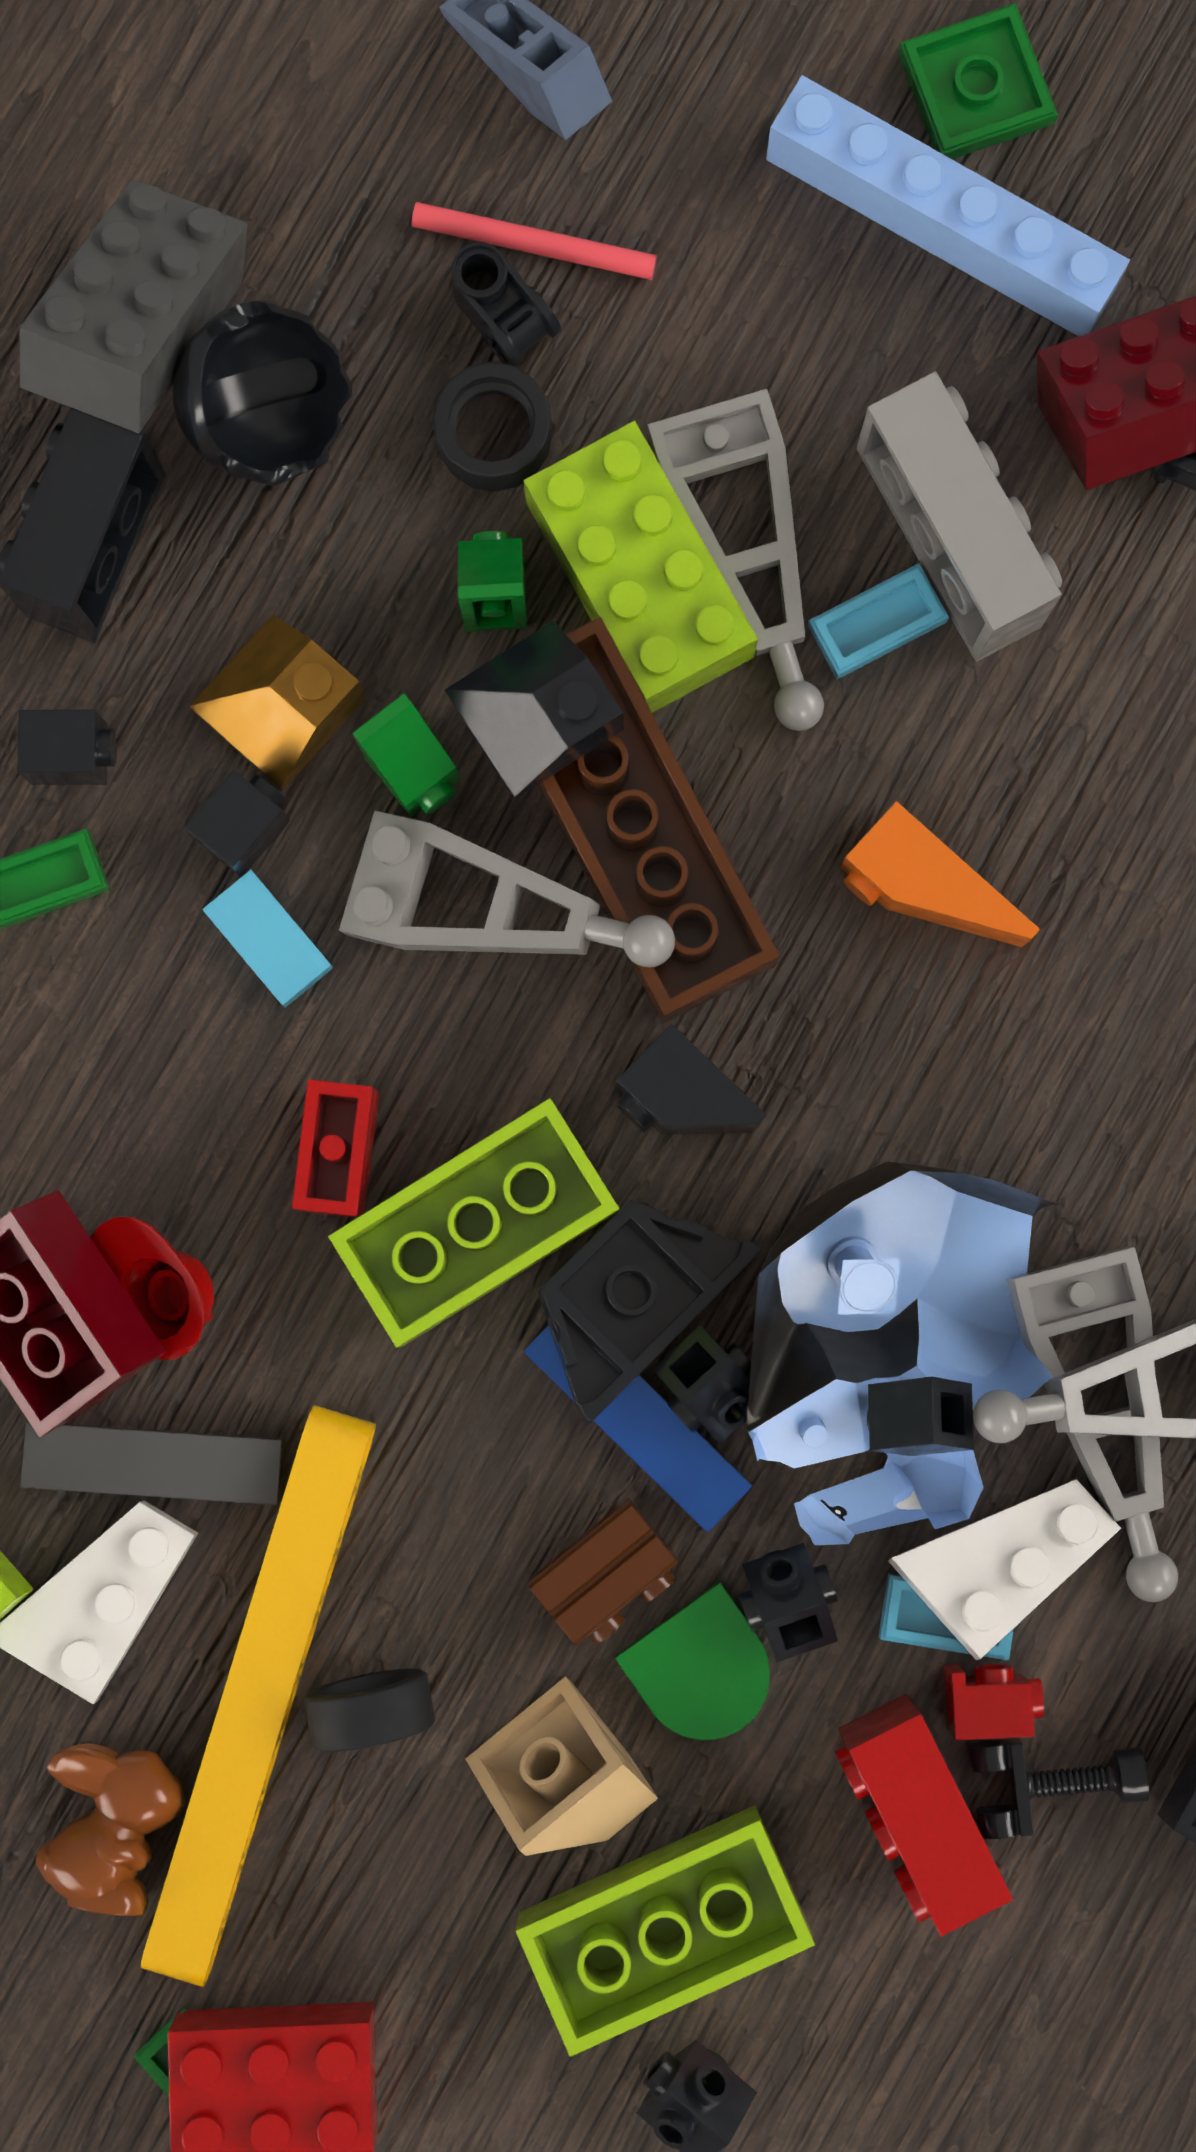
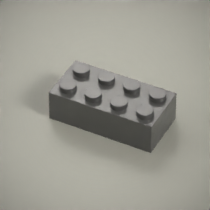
M131 179L20 326V388L139 434L173 385L180 358L189 340L212 317L225 309L241 286L248 223L222 214L213 208L204 207L167 193L158 187Z

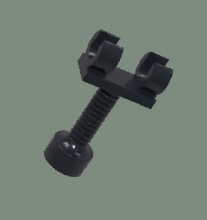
M1019 1738L989 1739L968 1743L973 1772L986 1773L1010 1769L1014 1805H991L976 1809L978 1829L983 1839H1002L1016 1835H1033L1029 1800L1035 1798V1795L1037 1798H1040L1042 1795L1043 1797H1048V1794L1051 1797L1055 1794L1056 1796H1061V1793L1063 1795L1068 1793L1071 1795L1074 1794V1791L1076 1794H1080L1081 1791L1082 1793H1087L1088 1790L1089 1793H1092L1094 1790L1095 1792H1100V1789L1102 1791L1108 1789L1118 1795L1121 1803L1149 1800L1147 1768L1144 1754L1140 1747L1113 1750V1758L1110 1763L1105 1764V1767L1103 1765H1099L1098 1768L1096 1765L1092 1766V1768L1086 1766L1085 1769L1084 1767H1079V1769L1074 1767L1072 1770L1066 1768V1770L1059 1769L1058 1772L1057 1769H1054L1053 1772L1047 1770L1046 1773L1043 1770L1040 1773L1034 1771L1032 1774L1026 1771L1023 1743Z

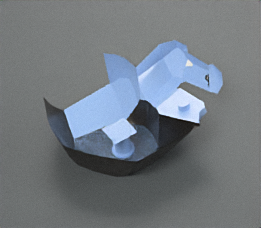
M886 1161L838 1184L799 1210L769 1250L757 1277L747 1414V1431L754 1444L757 1462L759 1459L778 1461L792 1468H798L869 1450V1430L867 1427V1412L869 1409L868 1384L924 1377H938L971 1383L974 1411L977 1401L989 1391L1007 1390L1017 1395L1020 1399H1024L1033 1395L1049 1379L1054 1378L1040 1359L1028 1351L1023 1343L1007 1279L1027 1273L1033 1215L1043 1207L1058 1204L995 1180L944 1168ZM973 1450L917 1456L886 1453L888 1458L883 1469L810 1494L800 1502L794 1503L799 1524L810 1536L814 1545L849 1544L855 1534L926 1518L929 1519L934 1529L970 1518L983 1490Z

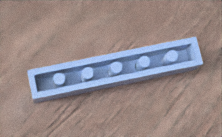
M803 75L770 127L767 161L1078 337L1092 331L1130 262V259Z

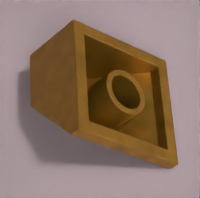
M272 615L189 707L280 789L284 790L366 700V696L360 682L318 644L275 615Z

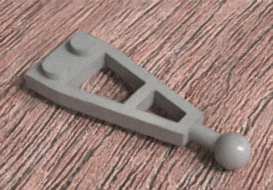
M767 388L647 424V434L656 459L758 638L755 656L768 652L770 654L780 686V690L774 700V711L778 721L790 730L803 731L810 729L822 717L824 700L816 686L804 681L793 646L804 641L805 628L786 447ZM766 460L775 542L725 556L687 484ZM778 566L784 623L765 629L738 578Z
M374 811L339 931L347 936L403 950L586 955L590 941L623 948L628 958L642 967H656L663 964L671 956L675 946V936L671 926L658 916L643 915L634 919L631 923L598 916L601 905L589 897L431 823ZM434 848L499 877L484 929L411 926ZM527 890L570 910L565 931L513 930L524 891Z
M1123 1247L1007 1279L1023 1343L1028 1351L1040 1359L1053 1377L1064 1374L1065 1371L1049 1340L1051 1336L1125 1317L1127 1347L1153 1337L1151 1307L1135 1247ZM1048 1381V1382L1044 1383L1043 1385H1044V1387H1045L1047 1393H1048V1394H1051V1393H1050V1387H1049V1381ZM1130 1405L1097 1415L1131 1416ZM1067 1433L1102 1508L1114 1521L1124 1519L1133 1553V1558L1126 1569V1581L1129 1589L1136 1597L1143 1601L1159 1602L1167 1599L1177 1587L1178 1570L1173 1560L1165 1553L1159 1551L1149 1514L1151 1511L1164 1508L1160 1437L1134 1436L1137 1490L1122 1494L1096 1440L1108 1435Z
M1196 1319L1049 1379L1051 1394L1020 1399L1017 1395L1007 1390L989 1391L977 1401L974 1407V1425L982 1437L994 1443H1007L1015 1440L1021 1435L1026 1425L1054 1420L1058 1433L1196 1439V1419L1162 1417L1153 1363L1155 1360L1196 1344ZM1124 1373L1131 1416L1085 1415L1081 1391Z

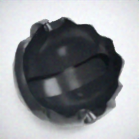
M253 300L236 304L217 313L189 340L180 358L173 381V407L179 426L188 442L211 465L224 467L231 477L237 479H250L261 484L277 486L305 472L318 468L329 461L328 448L344 428L338 414L345 403L351 398L352 386L346 371L340 365L338 349L327 336L314 328L310 316L281 307L272 301Z

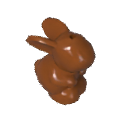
M91 1743L70 1746L53 1756L47 1765L49 1774L64 1787L93 1797L95 1808L88 1814L67 1824L54 1839L42 1845L37 1852L36 1866L44 1880L51 1884L61 1896L67 1899V1905L88 1912L118 1916L144 1915V1911H147L149 1899L145 1885L136 1877L138 1871L143 1870L152 1858V1848L144 1836L177 1818L186 1803L183 1783L170 1772L157 1753L148 1750H133L118 1754L109 1747Z

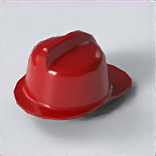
M114 1217L100 1224L90 1238L167 1351L157 1359L175 1360L190 1353L199 1342L204 1325L213 1318L214 1285L208 1270L198 1259L185 1252H176L166 1238L151 1224L135 1217Z

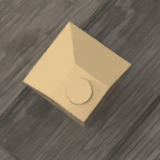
M566 1676L465 1758L517 1848L525 1856L608 1841L658 1799L629 1753Z

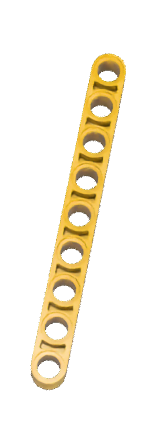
M316 1405L310 1411L141 1960V1968L200 1987H204L208 1980L376 1429L375 1423Z

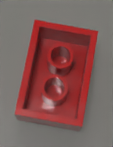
M907 1694L837 1728L845 1746L834 1752L857 1799L859 1800L869 1794L872 1797L875 1805L864 1810V1813L887 1860L890 1861L901 1856L905 1865L893 1871L919 1923L931 1917L942 1937L1013 1901L1010 1891L922 1714Z
M374 2002L185 2010L183 2013H180L181 2010H178L168 2030L170 2152H375L377 2141Z

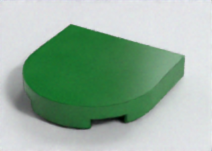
M720 1580L615 1655L616 1661L656 1718L671 1731L691 1739L715 1740L730 1736L743 1729L760 1711L769 1689L770 1666L763 1643L756 1631H751L748 1620Z

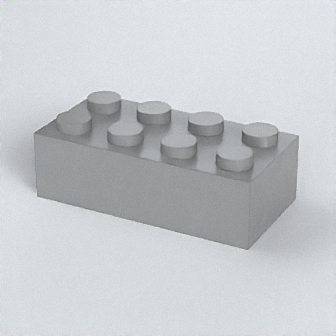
M935 371L868 406L856 449L975 662H978L1040 629L1062 595L1059 587L1062 586V578L1051 556L1047 552L1039 554L1027 532L1031 530V524L1023 505L1015 496L1008 498L996 477L999 476L1000 471L992 450L984 441L977 443L965 422L968 421L969 417L961 395L953 386L946 388Z

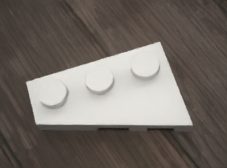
M1076 1479L888 1560V1562L977 1661L1113 1537L1121 1527Z
M145 1500L139 1502L0 1622V1648L88 1702L95 1704L100 1699L198 1535V1532Z

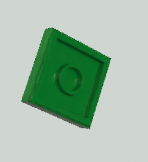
M1016 3L900 42L898 55L934 150L950 159L1055 124L1058 113Z

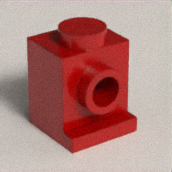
M944 1664L947 1730L955 1740L1035 1737L1034 1718H1043L1044 1694L1040 1678H1025L1022 1674H1014L1013 1666L1007 1664L974 1666V1676H965V1672L958 1664Z

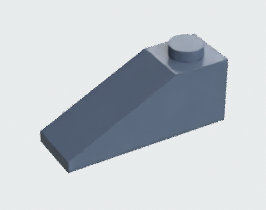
M447 0L439 7L443 17L525 108L564 140H567L576 131L588 124L594 116L613 102L589 44L529 0Z

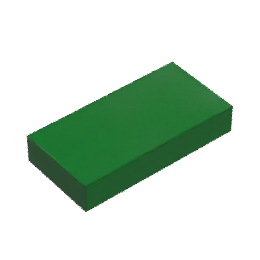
M83 829L0 859V930L110 891L90 831Z

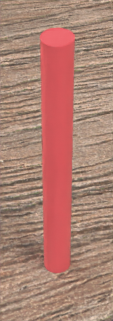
M416 202L412 215V227L484 242L490 245L652 280L656 267L657 255L425 203Z

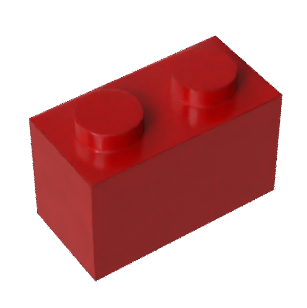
M308 1079L292 1209L301 1212L358 1218L365 1213L379 1102V1092L374 1087Z

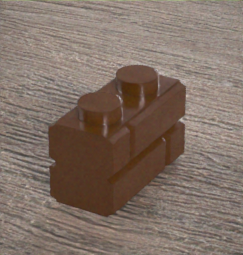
M628 1497L530 1577L527 1585L573 1644L577 1646L589 1637L597 1645L625 1622L619 1611L638 1595L647 1604L675 1581L676 1578L669 1570L678 1563V1560L672 1550Z

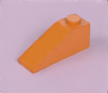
M897 801L847 854L840 866V869L848 875L843 880L844 884L856 897L869 906H872L877 901L886 910L1019 947L1027 944L1040 930Z

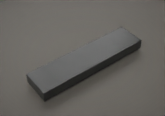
M27 1422L25 1425L20 1488L278 1505L280 1503L285 1439L64 1424L39 1438L31 1424Z

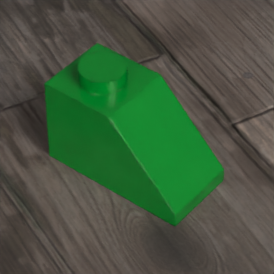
M484 531L474 534L472 541H458V601L466 632L528 629L522 538H510L508 533L502 531Z
M405 693L353 732L366 762L410 817H413L420 810H423L426 815L431 814L455 795L456 790L452 786L460 780L457 768Z

